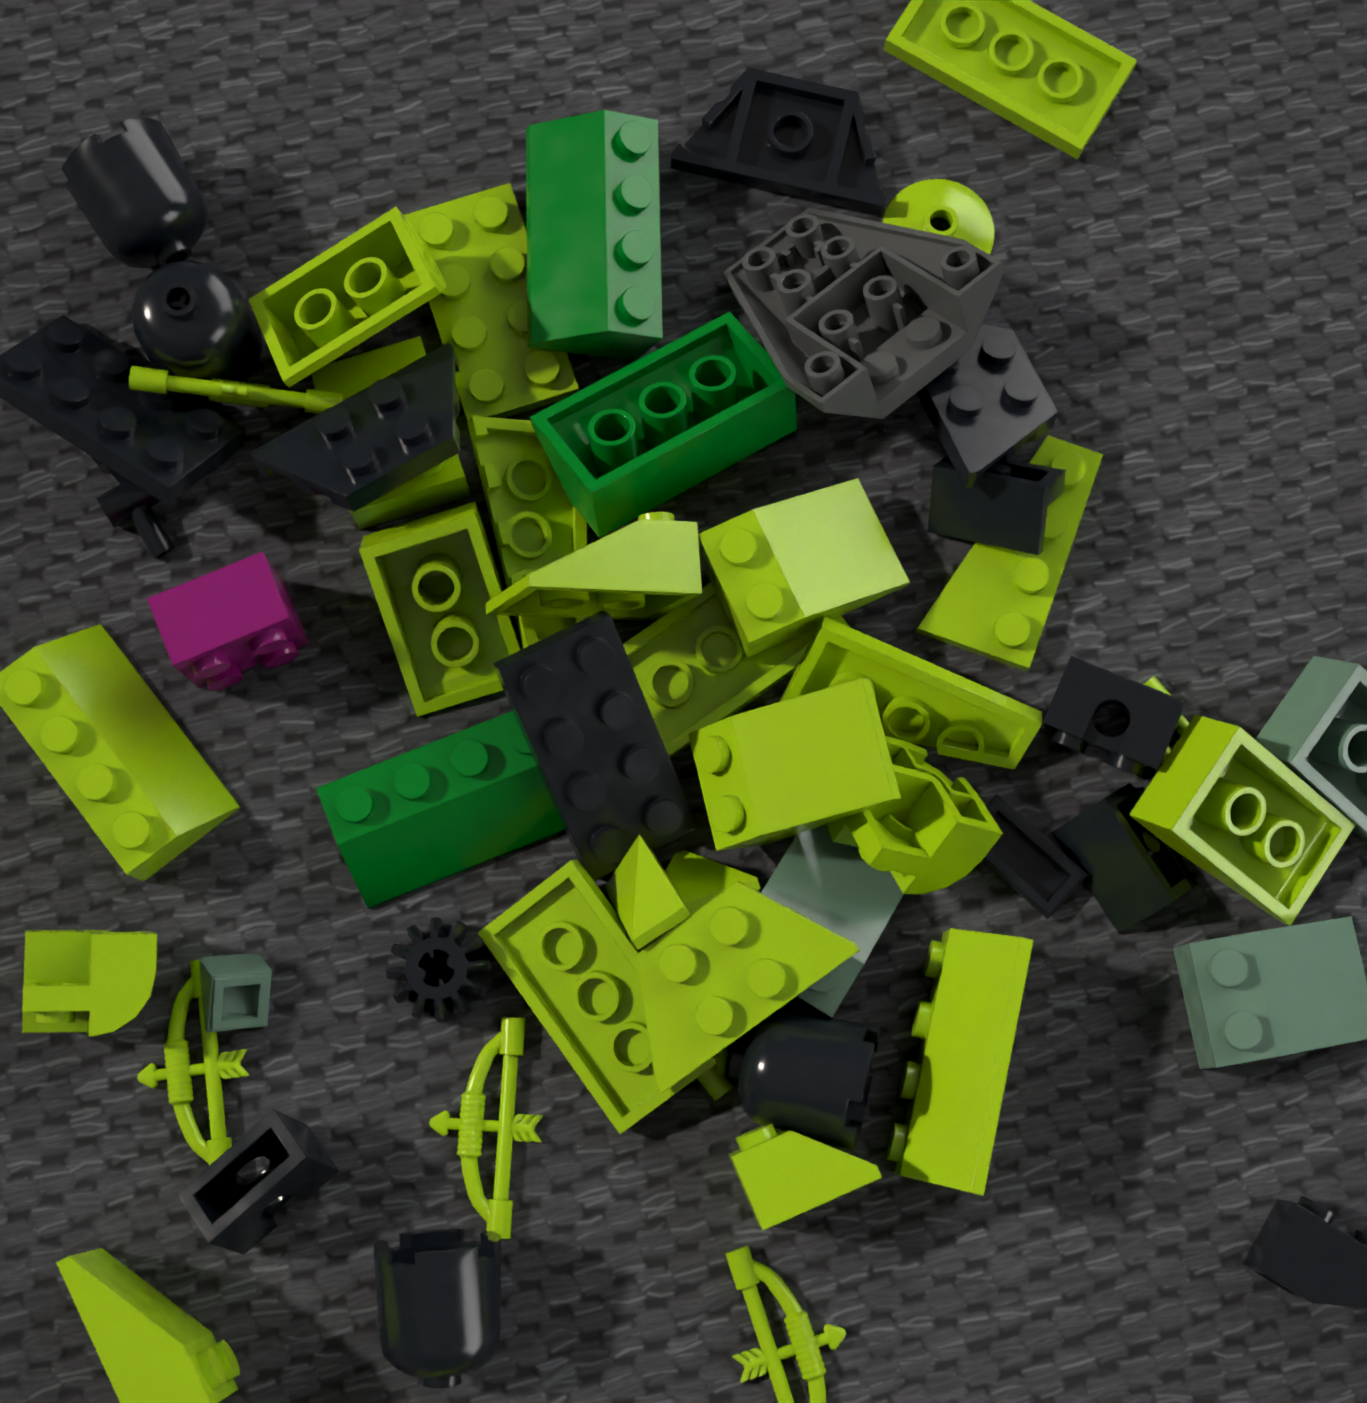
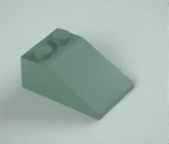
M1313 656L1255 740L1356 826L1352 832L1367 841V671L1358 663Z
M825 824L797 834L761 893L809 917L810 920L840 936L854 941L860 948V951L793 999L819 1016L832 1018L904 894L891 872H882L868 865L860 856L858 847L833 842L828 826Z
M1352 916L1198 941L1173 948L1199 1069L1219 1068L1367 1039V980Z

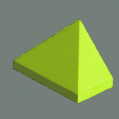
M639 834L604 887L631 941L638 950L691 916L661 863Z
M686 850L674 854L665 871L690 914H693L736 881H740L759 892L761 890L757 877Z

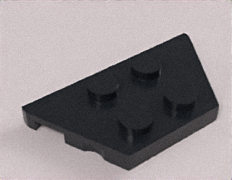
M753 68L745 70L731 86L728 97L720 102H716L702 118L700 128L684 145L679 143L671 156V169L883 216L887 201L885 190H881L875 167L876 156L871 137L865 130V115L859 92Z
M985 324L981 325L972 349L917 392L965 489L973 488L979 484L983 472L1000 460L1004 464L1020 453L1021 447L1025 443L1034 442L1051 430L1058 413L1013 329Z
M448 342L251 451L250 455L261 474L268 477L274 471L292 479L297 489L314 496H327L333 504L355 512L460 453V431L456 424V419L460 414V397L455 387V372H459V361L453 346Z

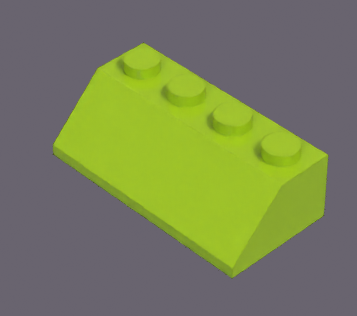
M101 624L35 646L0 672V706L126 875L144 882L241 808Z
M950 928L943 933L941 942L931 940L924 969V976L934 978L929 1002L919 1000L912 1027V1036L921 1038V1045L917 1063L907 1061L905 1064L899 1092L900 1098L909 1100L905 1123L894 1122L887 1149V1160L896 1161L894 1174L984 1196L1033 946L1032 939Z

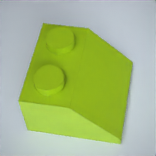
M772 1123L760 1126L736 1137L740 1149L728 1154L762 1231L882 1178L877 1165L791 1130L776 1133Z

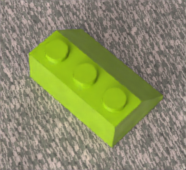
M396 206L248 300L283 382L290 388L441 294L447 284L428 246Z

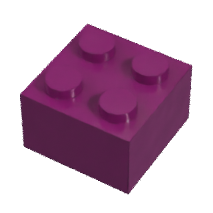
M263 551L147 598L172 665L199 689L208 686L210 691H217L233 686L243 679L241 671L264 663L266 668L284 665L298 657L297 648L309 644L285 581Z

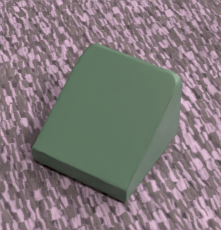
M245 953L201 958L200 981L204 1025L207 1033L268 1026L272 970L261 955Z

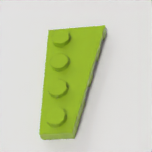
M471 416L467 424L508 588L529 573L587 546V522L569 501L531 425V421ZM514 616L522 649L585 619Z
M1048 435L1029 463L1066 470L1064 492L1047 508L1043 552L1040 555L975 542L918 626L916 633L1027 672L1031 666L1103 454Z
M823 616L779 700L781 702L860 678H870L885 736L937 748L938 755L1013 770L1042 725V711Z

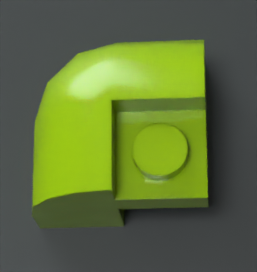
M885 736L901 799L828 823L827 826L832 841L858 847L860 856L868 865L882 872H891L903 894H926L944 889L967 876L984 859L1003 832L977 792L964 777L957 778L953 783L941 771L924 761L927 757L926 749L903 740Z
M25 930L22 1033L87 1032L88 1037L114 1032L136 1018L151 997L156 975L157 933L152 931L113 932L111 930Z

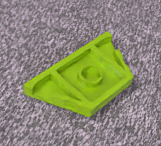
M736 881L691 914L690 917L680 922L635 955L655 1083L658 1090L662 1094L852 957L860 951L858 945L854 941L842 937L810 920L809 917L770 899L756 889Z

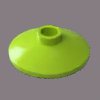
M928 179L909 185L892 199L882 223L963 239L989 255L994 243V223L986 204L971 189L951 180ZM934 218H943L948 221L950 228L946 231L935 230L931 226L930 221Z

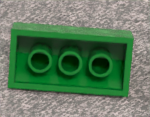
M600 110L529 125L526 129L528 347L621 360L639 359L663 338L658 119Z
M728 312L531 416L530 420L569 501L600 538L797 430L796 393L785 385L765 349Z
M513 711L316 788L336 844L368 909L565 830Z

